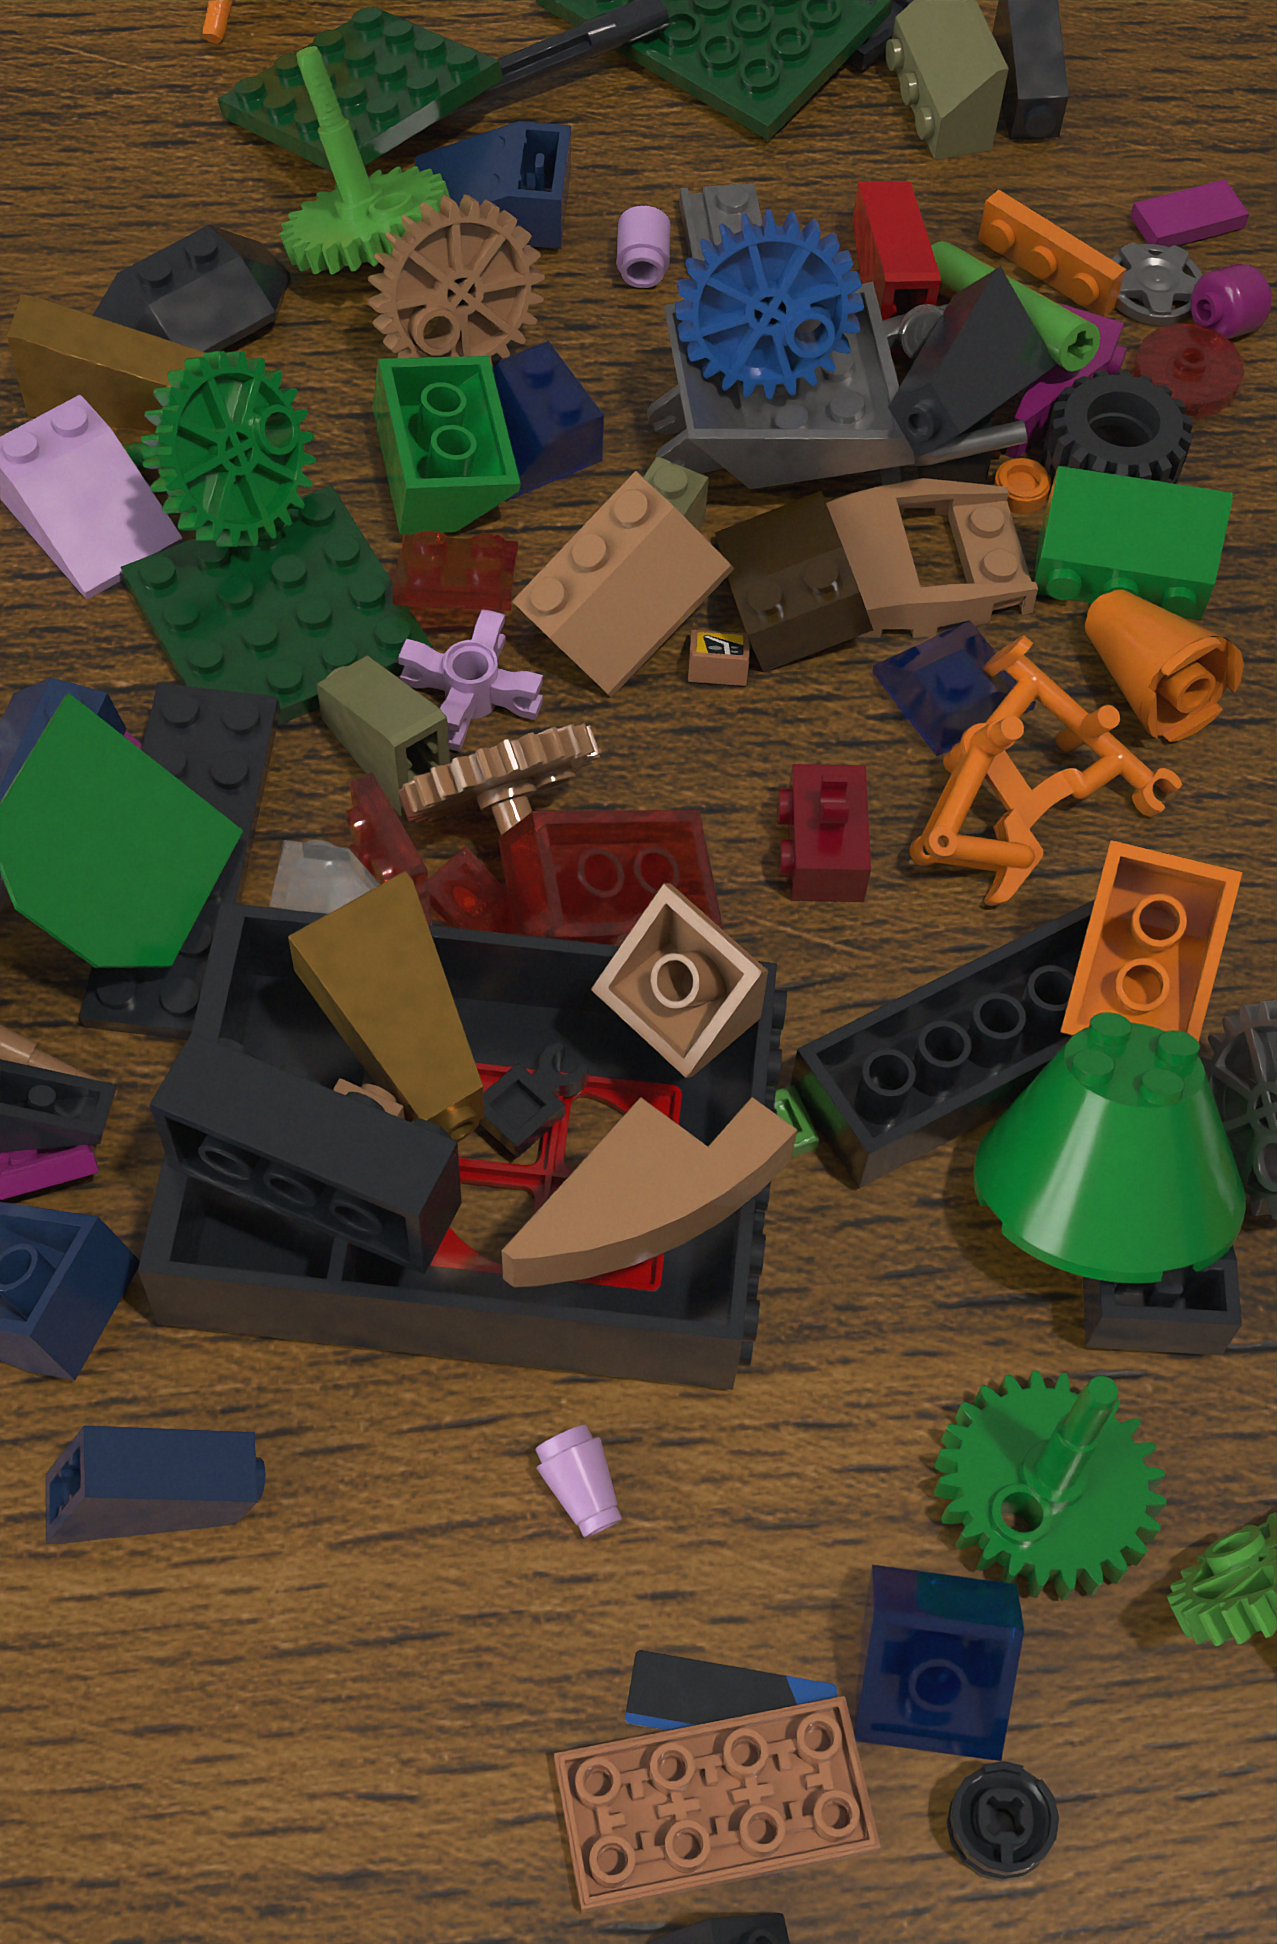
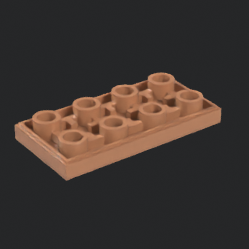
M845 1696L554 1753L556 1775L581 1914L878 1853L881 1849Z

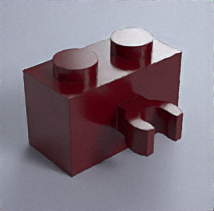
M792 764L789 788H778L777 824L788 825V840H780L778 871L779 877H790V901L864 902L871 873L866 766Z

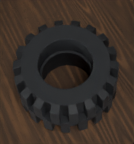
M1105 370L1094 372L1092 379L1082 376L1074 380L1072 387H1065L1059 394L1058 402L1054 404L1041 453L1040 464L1050 474L1051 485H1053L1058 466L1177 484L1193 437L1190 434L1193 427L1192 419L1190 416L1184 415L1187 407L1181 399L1171 398L1173 392L1164 384L1161 386L1153 384V378L1141 375L1138 378L1130 376V371L1118 370L1116 375H1109Z

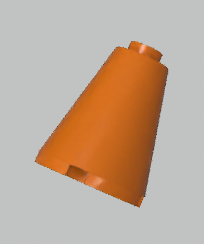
M1115 590L1099 596L1088 609L1085 632L1143 728L1151 736L1157 739L1158 736H1164L1169 742L1180 741L1196 734L1211 723L1223 710L1217 702L1227 687L1234 693L1236 692L1241 682L1244 661L1241 651L1227 638L1125 590Z

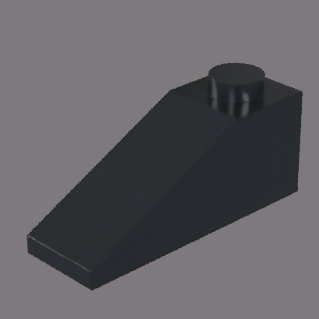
M0 1059V1153L101 1144L116 1094L117 1084Z

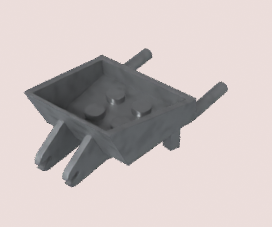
M873 282L862 284V287L854 292L861 294L864 310L852 313L858 319L861 328L860 332L852 334L843 333L848 338L851 348L850 353L833 351L831 354L836 370L831 372L819 365L814 369L817 385L812 386L802 376L796 379V394L790 395L784 383L776 384L772 399H767L763 385L756 384L748 398L744 397L741 381L736 380L726 391L723 390L720 382V371L706 379L703 376L701 367L703 359L691 362L687 352V345L690 342L680 340L678 325L683 320H679L676 317L675 303L664 306L678 384L650 405L647 417L649 424L653 423L654 430L657 433H681L660 447L655 459L657 456L699 474L725 468L749 489L879 469L883 486L904 482L903 466L932 465L1027 443V434L1024 421H1016L960 434L924 455L916 457L888 408L899 389L890 351L904 343L906 327L916 315L926 311H935L943 314L948 304L882 320ZM815 319L806 320L796 328V331L803 333L811 332L820 325L821 321Z

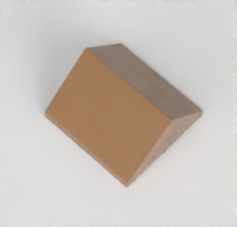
M666 883L662 885L591 990L684 1077L688 1078L693 1077L761 1018L768 970L671 883Z

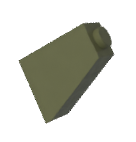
M367 655L349 666L335 669L326 679L317 683L321 719L398 814L403 816L406 813L398 790L403 788L402 785L414 781V777L431 772L433 767L450 764L447 716L440 708Z

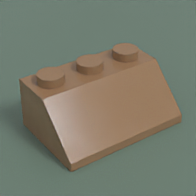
M635 471L512 602L612 697L721 584L734 568L663 495Z

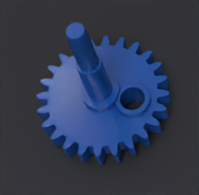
M771 210L765 211L762 226L753 224L747 214H742L741 231L736 234L722 223L719 225L722 242L717 246L709 240L702 239L700 245L705 260L687 258V272L693 279H680L677 282L679 296L684 298V300L675 303L676 317L679 320H683L678 325V331L681 341L690 342L687 345L690 361L703 359L701 367L703 376L706 379L720 371L721 387L725 391L736 380L741 381L743 396L747 398L753 392L756 384L763 385L767 399H772L776 384L784 383L790 395L796 394V379L802 376L812 386L817 385L814 369L820 365L826 370L834 372L836 366L831 353L836 351L849 354L851 351L848 338L843 333H859L861 329L857 317L852 313L864 310L861 294L854 292L862 287L858 272L849 271L854 265L850 252L845 250L837 253L840 245L834 232L819 240L821 230L818 221L815 219L810 221L802 231L799 230L796 213L790 211L782 226L775 224ZM815 319L821 321L820 325L811 332L803 333L796 331V328L806 320Z

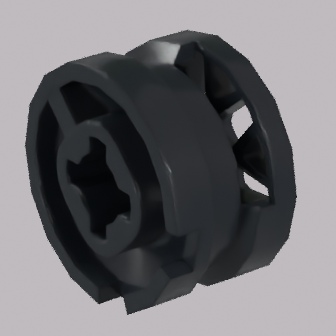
M1006 1761L983 1764L977 1771L965 1777L950 1803L947 1829L951 1846L961 1862L980 1877L1000 1882L1021 1879L1040 1865L1057 1838L1059 1814L1054 1795L1043 1779H1037L1023 1769V1765ZM955 1841L957 1842V1844H958L959 1847L961 1848V1851L959 1850V1848H958L957 1845L955 1844Z

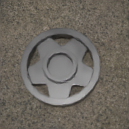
M1134 242L1122 247L1112 259L1117 264L1123 265L1126 269L1115 307L1129 318L1145 324L1165 326L1180 323L1192 316L1191 295L1194 285L1203 275L1197 265L1188 258L1189 253L1176 245L1167 247L1158 244L1137 245ZM1128 298H1137L1139 301L1144 303L1145 308L1132 302ZM1173 301L1188 302L1180 308L1171 310Z

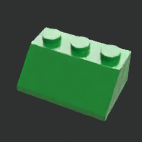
M489 356L378 359L372 408L400 535L457 532L519 492L521 483Z
M1058 466L1037 540L1032 582L1037 584V595L1049 596L1058 600L1093 603L1103 594L1115 590H1125L1182 618L1202 620L1216 582L1233 493Z

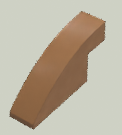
M640 1097L502 1250L503 1279L513 1287L540 1286L587 1279L636 1265L683 1245L719 1224L751 1200L791 1161L797 1129L752 1097L715 1140L707 1146Z

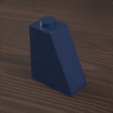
M84 1425L46 1473V1544H65L235 1525L261 1499L265 1487V1464L261 1457H256L255 1432Z

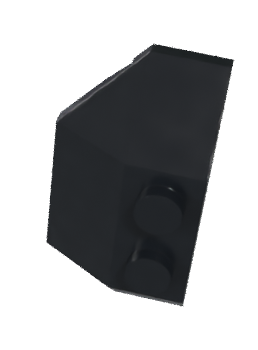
M207 225L118 272L93 316L206 353L216 352L277 319L286 288H288L291 281L290 272L259 241Z

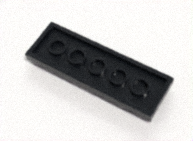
M157 683L142 751L240 827L243 832L172 966L165 968L91 967L80 1015L85 1028L188 1040L190 1037L221 902L241 903L281 710L278 697Z

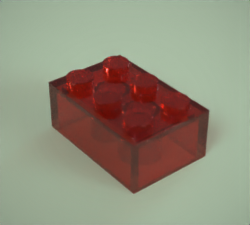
M700 810L535 811L528 814L498 838L515 935L621 946L662 885L666 883H671L724 931Z

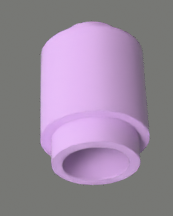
M636 206L630 208L620 216L618 221L617 268L624 281L637 288H649L657 285L663 279L670 264V220L664 212L655 207Z

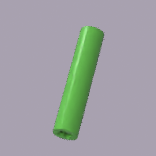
M940 241L931 246L941 279L938 294L951 301L953 295L995 270L992 266L949 242ZM1006 275L1054 362L1069 371H1077L1088 365L1094 358L1100 344V332L1097 326Z

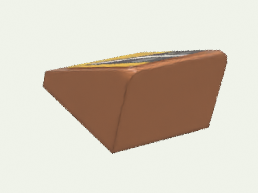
M691 630L688 682L746 686L749 667V638L747 633Z

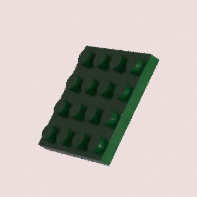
M374 6L358 10L354 13L351 20L334 30L319 33L311 44L304 47L315 46L320 51L335 95L337 96L339 107L344 116L343 118L349 120L364 166L503 80L499 60ZM299 51L279 57L275 60L272 67L256 76L238 81L233 90L217 99L223 118L332 172L318 134L319 121L314 112V107L312 106L298 65L296 54Z
M332 485L302 496L301 499L305 504L303 509H287L292 524L286 527H275L276 538L258 539V545L217 547L216 542L196 541V538L121 566L127 588L182 686L278 697L281 708L278 725H281L320 709L317 683L326 679L335 669L349 666L368 655L397 677L402 674L405 665L399 664L398 657L406 639L421 642L433 649L432 644Z

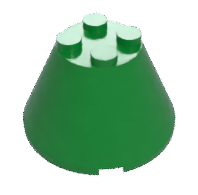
M1112 1012L1094 1015L1090 1019L1089 1027L1080 1030L1071 1037L986 1132L976 1152L973 1169V1185L976 1197L981 1207L988 1204L994 1214L1003 1222L1001 1233L1009 1241L1038 1260L1061 1270L1091 1279L1119 1283L1161 1282L1163 1271L1179 1269L1194 1264L1193 1269L1199 1272L1218 1261L1230 1250L1241 1231L1246 1210V1197L1204 1066L1198 1056L1200 1049L1198 1041L1188 1033L1176 1030L1163 1031L1152 1026L1132 1023L1124 1016Z

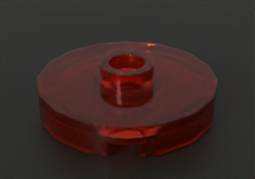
M1176 323L1158 328L1143 339L1135 358L1134 377L1140 378L1141 375L1153 378L1152 383L1157 386L1164 384L1173 391L1172 399H1181L1185 404L1186 410H1188L1187 416L1202 417L1220 412L1233 402L1244 376L1243 358L1234 344L1217 331L1195 324Z

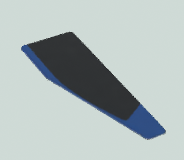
M639 1650L635 1654L625 1721L629 1724L670 1731L836 1698L837 1687L831 1683Z

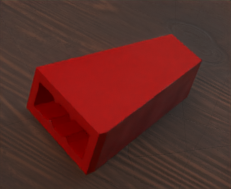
M858 182L852 223L861 284L873 282L882 320L936 307L941 282L940 273L911 182ZM905 342L890 351L892 360H916L906 349Z

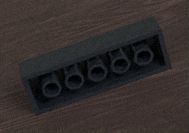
M1095 899L797 1049L790 1085H794L805 1108L859 1188L1004 1113L1071 1039V1035L1060 1032Z

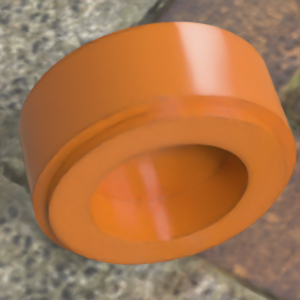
M1015 458L1004 462L998 468L993 485L1007 487L1009 492L1007 502L1010 512L1029 514L1038 511L1045 505L1051 487V477L1047 473L1046 468L1040 463L1031 459Z

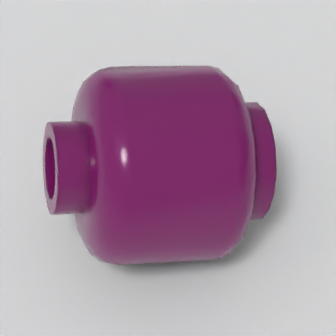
M1234 264L1213 270L1201 276L1194 285L1191 295V313L1195 324L1204 335L1213 340L1225 341L1251 333L1263 325L1271 309L1272 292L1267 280L1258 269L1251 265Z

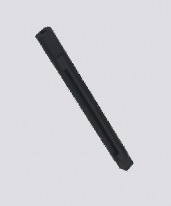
M635 0L579 23L578 26L503 56L497 59L500 62L503 80L439 120L589 58L593 59L661 31L669 26L667 8L661 0Z

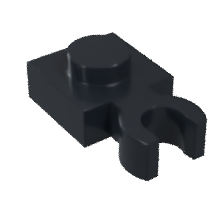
M560 1041L544 1049L539 1059V1068L532 1075L517 1063L483 1093L484 1118L479 1123L517 1158L550 1130L557 1121L565 1116V1104L557 1097L576 1095L584 1089L588 1082L589 1067L584 1063L580 1064L569 1074H560L553 1069L565 1057V1046Z

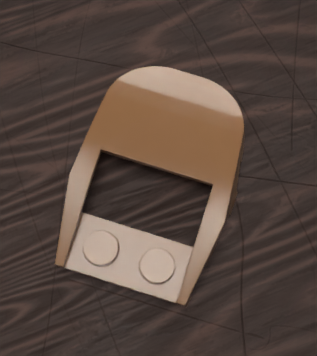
M921 478L866 489L826 503L873 627V631L857 637L880 638L884 629H910L913 638L936 636L937 628L941 626L965 622L966 628L990 623L993 610L1019 605L1022 615L1033 613L1038 587L1036 582L1031 581L1008 506L1009 492L1007 487ZM905 508H933L934 515L948 516L967 584L920 587L901 517Z

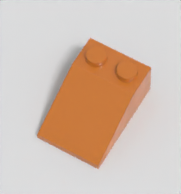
M1111 840L1060 1033L1073 1036L1080 1030L1089 1027L1090 1019L1094 1015L1112 1012L1124 1016L1132 1023L1152 1026L1163 1031L1176 1030L1188 1033L1199 1042L1243 872Z

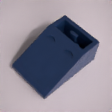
M518 121L416 156L415 166H418L419 172L430 168L433 175L440 173L443 181L445 180L450 198L457 203L458 207L464 194L478 201L479 207L485 199L489 200L499 207V213L505 210L518 219L515 227L521 226L531 234L532 237L526 245L561 249L571 176V125Z

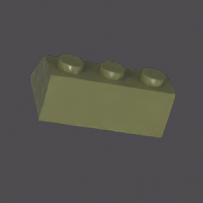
M912 1L895 17L893 37L886 43V61L889 70L895 71L898 76L904 104L910 105L913 110L919 138L926 140L934 160L992 151L1009 68L977 1Z

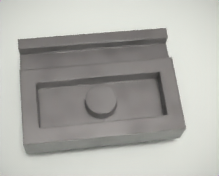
M754 183L703 187V193H689L688 188H680L679 206L689 258L705 260L700 245L702 239L709 240L717 246L722 242L719 225L722 223L729 227L734 234L740 232L742 214H747L753 224L762 226V217Z

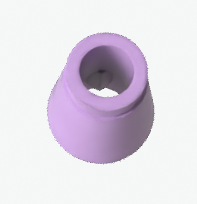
M586 1424L560 1433L535 1449L542 1463L536 1469L575 1525L579 1526L584 1538L604 1531L623 1520L617 1508L618 1503L601 1438H593Z

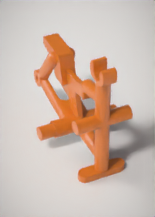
M1025 635L1020 636L998 651L983 667V670L991 677L1005 670L1017 683L985 723L975 724L967 729L961 741L945 754L943 758L944 767L952 774L922 835L914 839L909 849L912 860L920 866L941 863L996 872L994 882L983 901L991 907L1008 901L1042 859L1043 848L1030 831V828L1059 800L1068 795H1072L1077 799L1088 798L1115 777L1121 775L1136 789L1132 795L1136 809L1143 815L1152 817L1161 813L1165 808L1162 802L1154 796L1152 791L1153 784L1157 785L1167 795L1179 790L1183 785L1180 778L1169 769L1159 768L1152 772L1109 732L1120 722V714L1115 707L1105 705L1089 714L1024 654L1030 649L1033 642ZM1036 698L1067 726L1056 735V743L1061 750L1070 752L1086 744L1101 758L1082 772L1074 768H1068L1046 778L1031 789L1005 750L1022 736L1024 726L1019 718ZM984 778L1007 810L993 826L997 840L958 834ZM923 846H925L929 855L923 852Z

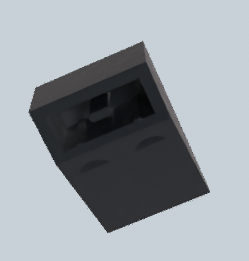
M1233 1245L1218 1261L1199 1272L1193 1269L1194 1264L1179 1269L1163 1271L1161 1282L1119 1283L1083 1276L1086 1347L1222 1355L1242 1326L1238 1266Z

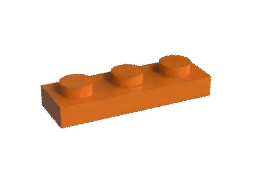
M997 190L986 200L978 236L980 242L1096 315L1106 317L1115 309L1126 271L1124 267L1001 190Z

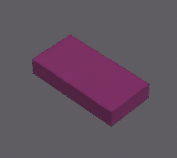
M1226 179L1135 202L1130 217L1148 244L1171 247L1245 228L1249 213Z

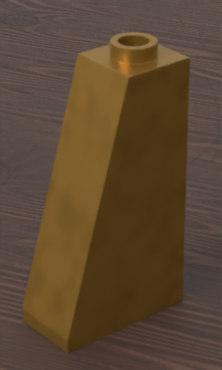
M21 295L7 334L28 416L38 417L81 395L108 426L156 432L157 426L144 416L145 411L161 410L163 407L153 393L155 388L172 387L167 373L170 370L185 369V359L203 357V353H206L27 295Z
M404 871L288 936L294 971L376 1085L392 1094L399 1104L404 1107L405 1120L412 1122L414 1119H424L433 1122L447 1131L453 1140L459 1142L469 1136L476 1129L479 1121L484 1118L483 1085L414 882L408 873Z

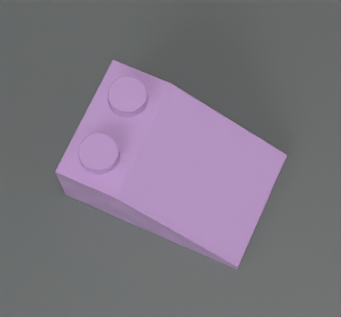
M81 395L0 437L1 501L86 600L124 580L121 566L184 542L183 537L169 516L163 513L162 505L154 493L151 492L150 487L112 429Z

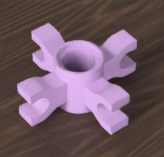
M482 609L472 640H465L452 645L445 654L439 653L421 642L406 639L399 654V664L405 665L400 680L414 688L432 687L445 691V701L440 709L447 716L449 749L460 752L471 719L488 715L495 709L496 705L505 707L516 715L535 721L542 706L543 695L538 693L543 683V675L529 671L510 672L498 668L497 658L500 656L505 644V635L500 634L505 623V614Z

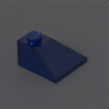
M970 620L873 665L872 671L936 756L951 750L955 744L961 741L964 732L971 726L985 723L1017 683L1005 670L993 677L983 670L985 664L996 652ZM1035 700L1030 704V706L1023 714L1034 710L1036 704Z

